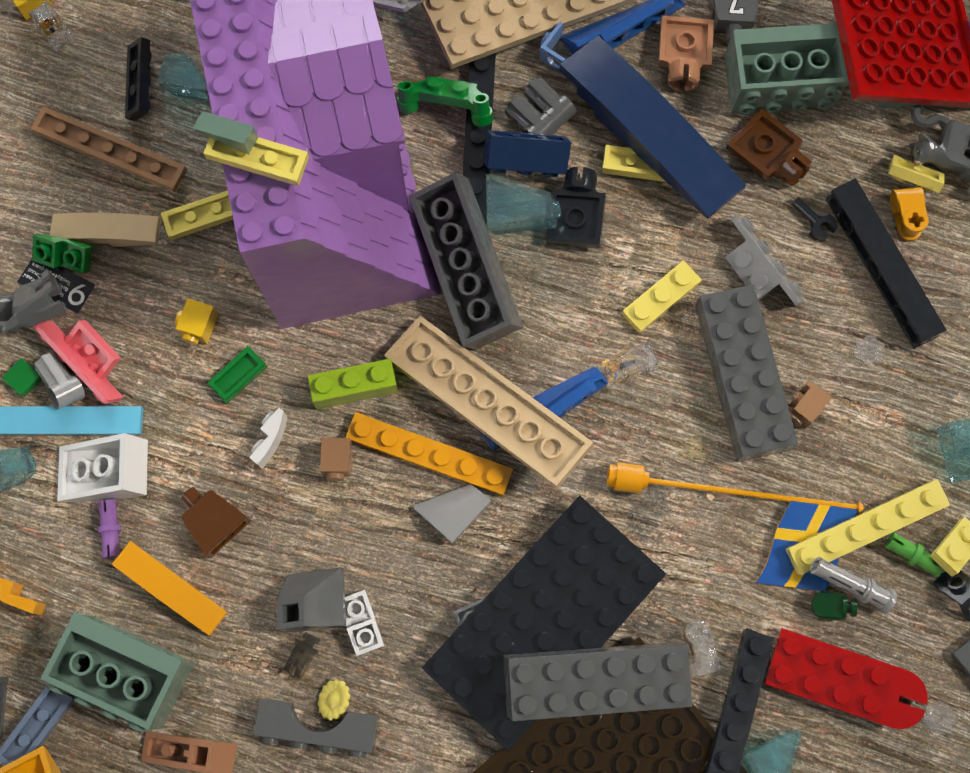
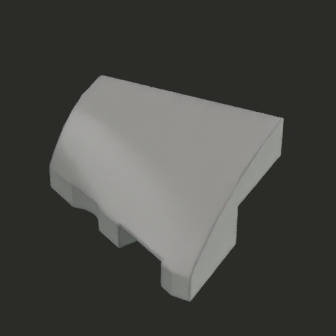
M469 484L418 503L413 509L453 544L491 505V500L476 487Z

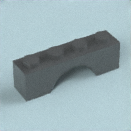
M260 699L253 735L261 736L260 742L278 744L279 739L290 741V747L307 749L308 744L320 745L319 751L337 753V748L348 749L349 756L366 758L367 752H374L380 716L348 712L341 723L333 729L315 731L306 727L299 720L295 712L294 703Z

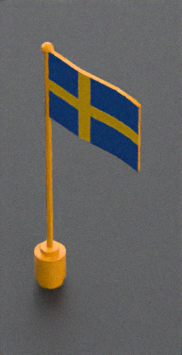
M617 462L616 465L609 464L606 486L613 487L614 491L641 494L642 488L647 489L648 484L788 501L789 504L776 528L767 562L755 582L760 584L824 591L830 582L811 574V571L803 575H797L785 549L853 518L856 513H861L864 510V506L860 502L856 505L649 478V472H645L642 465ZM839 558L830 561V563L837 566Z

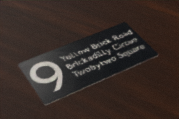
M31 259L17 282L24 285L35 281L48 269L62 290L59 295L53 296L52 300L55 302L60 300L65 304L66 308L79 313L95 284L60 266L51 268Z

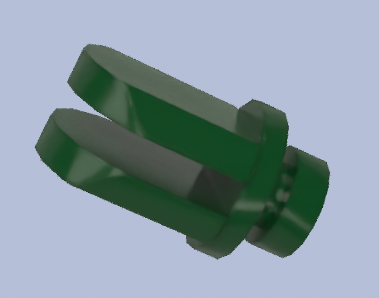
M822 591L812 599L811 608L814 615L819 619L841 621L846 620L847 613L851 617L857 616L858 603L857 599H850V602H848L847 594Z

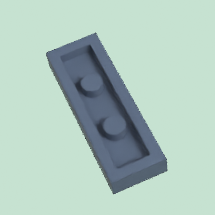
M46 686L0 748V763L5 766L41 747L74 703L75 697L67 693L64 695L55 693Z

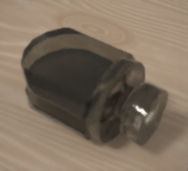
M307 632L303 635V638H305L303 642L296 639V645L284 666V672L291 674L296 667L294 677L299 680L304 676L314 655H317L319 650L314 648V645H318L320 639Z

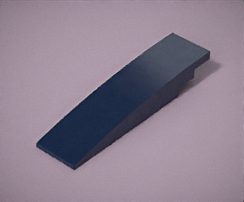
M597 36L560 64L559 71L578 87L577 94L595 110L594 117L628 148H631L639 158L704 217L709 219L745 189V183L696 129L602 38Z

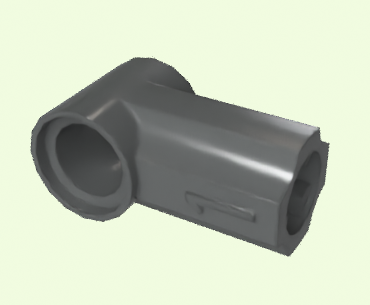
M541 77L532 80L524 90V95L541 113L548 114L555 121L558 129L577 113L570 99L564 95L559 96Z
M522 95L514 97L505 108V114L523 130V133L554 135L558 131L555 121L548 114L540 113Z

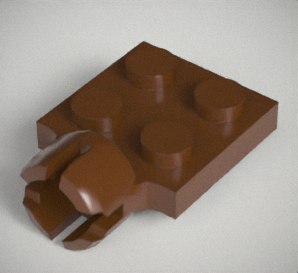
M763 109L726 146V150L766 181L772 176H778L791 186L800 182L797 179H802L807 174L812 163L811 159L799 150L803 140Z

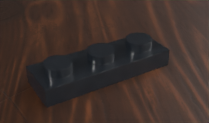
M143 37L127 46L125 119L131 121L141 118L150 109L149 86L151 84V76L149 72L152 53L150 51V40Z

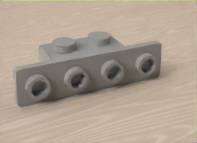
M741 216L731 218V221L746 241L725 258L746 286L754 284L758 300H761L780 285L796 306L802 305L805 302L802 297L804 295L803 290L795 281L790 282L785 275L788 273L785 266L779 260L774 261L769 254L772 251L770 246L764 239L761 238L759 240L753 233L755 227L747 217L742 218Z

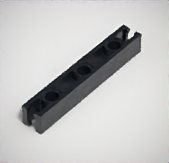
M855 178L832 189L831 195L825 200L913 349L938 338L947 329L857 179Z

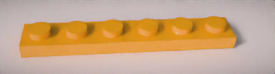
M357 412L354 414L345 437L350 438L356 444L503 497L513 472V468Z

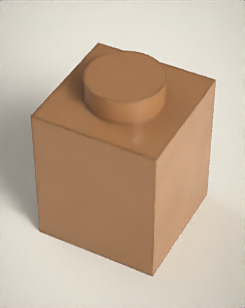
M321 438L320 472L323 476H327V480L343 481L344 477H351L353 443L350 438Z

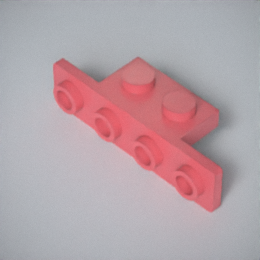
M79 320L67 336L53 321H46L33 326L40 334L42 341L54 349L58 358L66 363L75 372L76 377L92 390L97 400L108 404L119 402L123 398L120 392L106 379L121 357L86 320Z

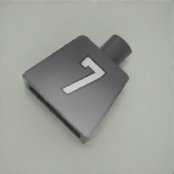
M708 0L711 20H714L713 31L726 34V43L729 44L733 30L752 29L759 0Z

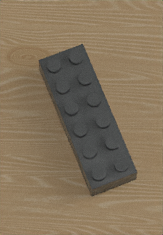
M454 172L409 195L462 346L478 349L524 328L469 179Z
M754 284L701 295L695 304L736 461L742 462L791 451L798 445V440Z
M672 642L503 655L507 717L512 722L692 707L688 645Z

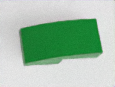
M33 235L32 261L51 268L63 266L82 274L90 272L92 246L56 236Z

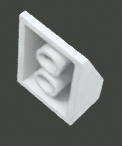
M123 433L60 446L57 502L117 500L147 495L148 440Z

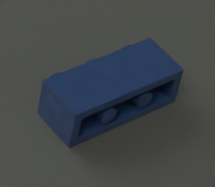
M487 130L483 162L494 173H506V170H516V173L521 175H532V172H542V175L547 177H558V174H567L571 141L566 136Z

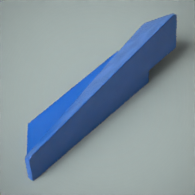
M648 0L561 36V40L572 55L597 36L614 49L660 22L662 15L670 16L685 7L686 4L683 0Z
M592 367L532 398L561 418L605 387L609 382L597 367ZM479 431L493 452L500 448L498 444Z

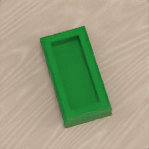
M247 346L210 379L207 384L228 404L268 366Z

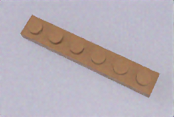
M44 106L30 128L33 133L175 193L187 172L186 166Z

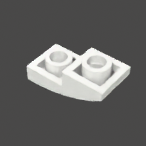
M280 408L275 412L271 411L265 416L262 421L263 426L260 429L267 438L259 440L251 450L252 455L249 458L261 469L265 467L275 453L284 434L287 416Z
M364 589L346 596V625L356 656L384 646L366 590Z

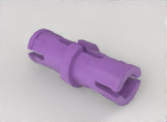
M107 499L105 502L103 500L98 501L100 526L97 527L98 534H101L102 559H113L114 556L117 558L120 554L119 532H121V525L118 524L117 500Z

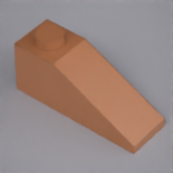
M146 731L141 762L202 773H233L237 743Z

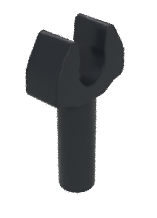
M800 197L791 204L811 223L809 235L813 239L825 242L828 238L820 226H826L832 233L837 230L836 220L831 214L819 216Z

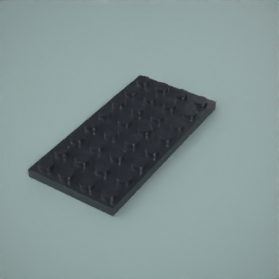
M579 495L422 666V669L509 752L536 720L512 722L507 717L503 655L601 648L667 573Z

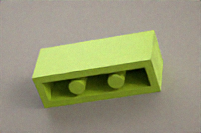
M391 358L308 375L312 402L316 409L398 393Z

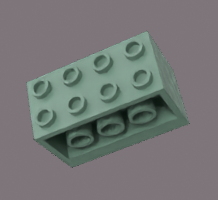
M836 23L733 30L724 54L731 113L748 115L761 109L767 113H775L784 109L802 111L813 107L829 109L836 106L849 84Z
M74 612L40 679L49 683L47 686L49 690L61 695L65 693L75 695V702L86 707H91L92 705L103 708L101 714L114 720H118V718L126 719L129 721L128 727L144 733L145 730L152 732L153 729L164 728L193 668L194 662L97 617Z

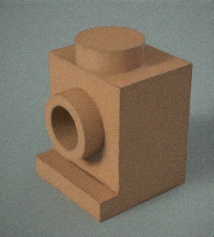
M808 380L789 404L793 407L790 411L792 423L798 427L803 426L806 429L813 423L832 397Z

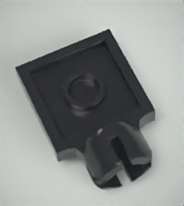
M571 167L567 169L562 189H552L546 233L547 244L601 247L606 193L596 191L597 175L594 170L583 167L582 180H580L578 167Z

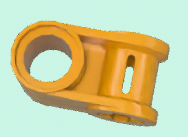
M921 187L892 190L890 205L894 214L898 236L904 241H915L929 223L923 189Z

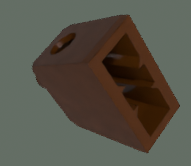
M191 487L181 496V499L190 508L181 518L201 551L209 558L218 553L251 522L246 515L213 490L208 491L202 496L195 487Z

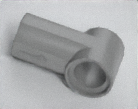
M47 353L34 363V368L46 385L48 396L56 409L63 408L85 398L81 382L75 375L71 376L57 354Z

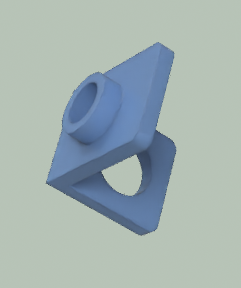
M561 22L557 24L552 32L548 31L544 35L540 44L539 54L540 61L561 73L559 71L560 65L554 63L550 57L554 58L559 64L566 60L552 51V48L562 36L563 23Z

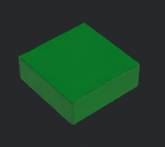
M22 358L2 377L7 384L24 398L42 380L37 371Z

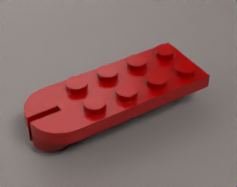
M784 628L780 630L764 684L897 730L907 729L916 725L925 713V710L899 702V697L915 701L916 704L921 706L927 705L928 702L926 687L923 681L913 672Z

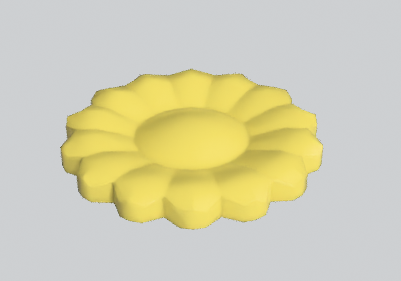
M335 679L323 686L317 704L319 706V713L322 714L324 719L333 721L345 714L346 708L349 706L350 694L348 693L349 687L345 686L344 681Z

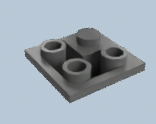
M344 568L288 574L277 598V630L295 633L346 626Z

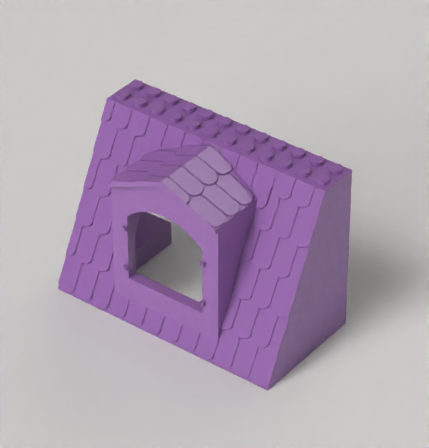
M190 0L212 114L252 125L259 138L306 151L309 155V160L299 186L222 164L240 254L281 329L439 295L438 277L409 195L416 192V183L410 168V157L405 146V136L401 126L399 110L373 0Z

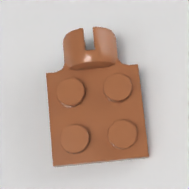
M662 15L660 21L658 66L668 69V84L673 90L679 91L680 80L684 81V92L696 89L700 81V71H710L712 66L714 20Z

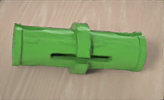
M896 532L891 533L887 538V541H890V543L885 542L884 547L905 558L907 564L911 566L917 565L934 577L939 576L943 571L939 567L940 565L930 557L931 554L925 551L924 546L919 543L913 544L899 536Z

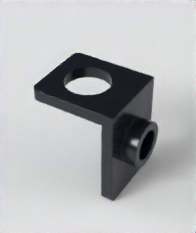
M945 571L933 582V585L940 592L959 604L964 619L969 622L970 577L962 571L951 577Z

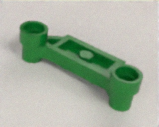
M428 76L425 80L414 83L402 81L397 86L399 93L397 105L398 110L402 113L409 114L417 111L419 108L418 101H425L470 109L472 122L476 126H487L493 122V110L489 106V96L481 93L478 90L477 84Z

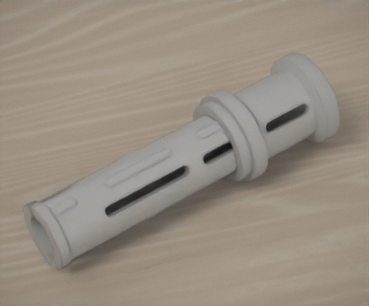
M821 557L815 558L811 564V574L853 593L859 602L863 604L869 603L877 607L878 611L883 614L890 612L896 603V591L890 588L884 589L876 585L875 580L871 578L862 579Z

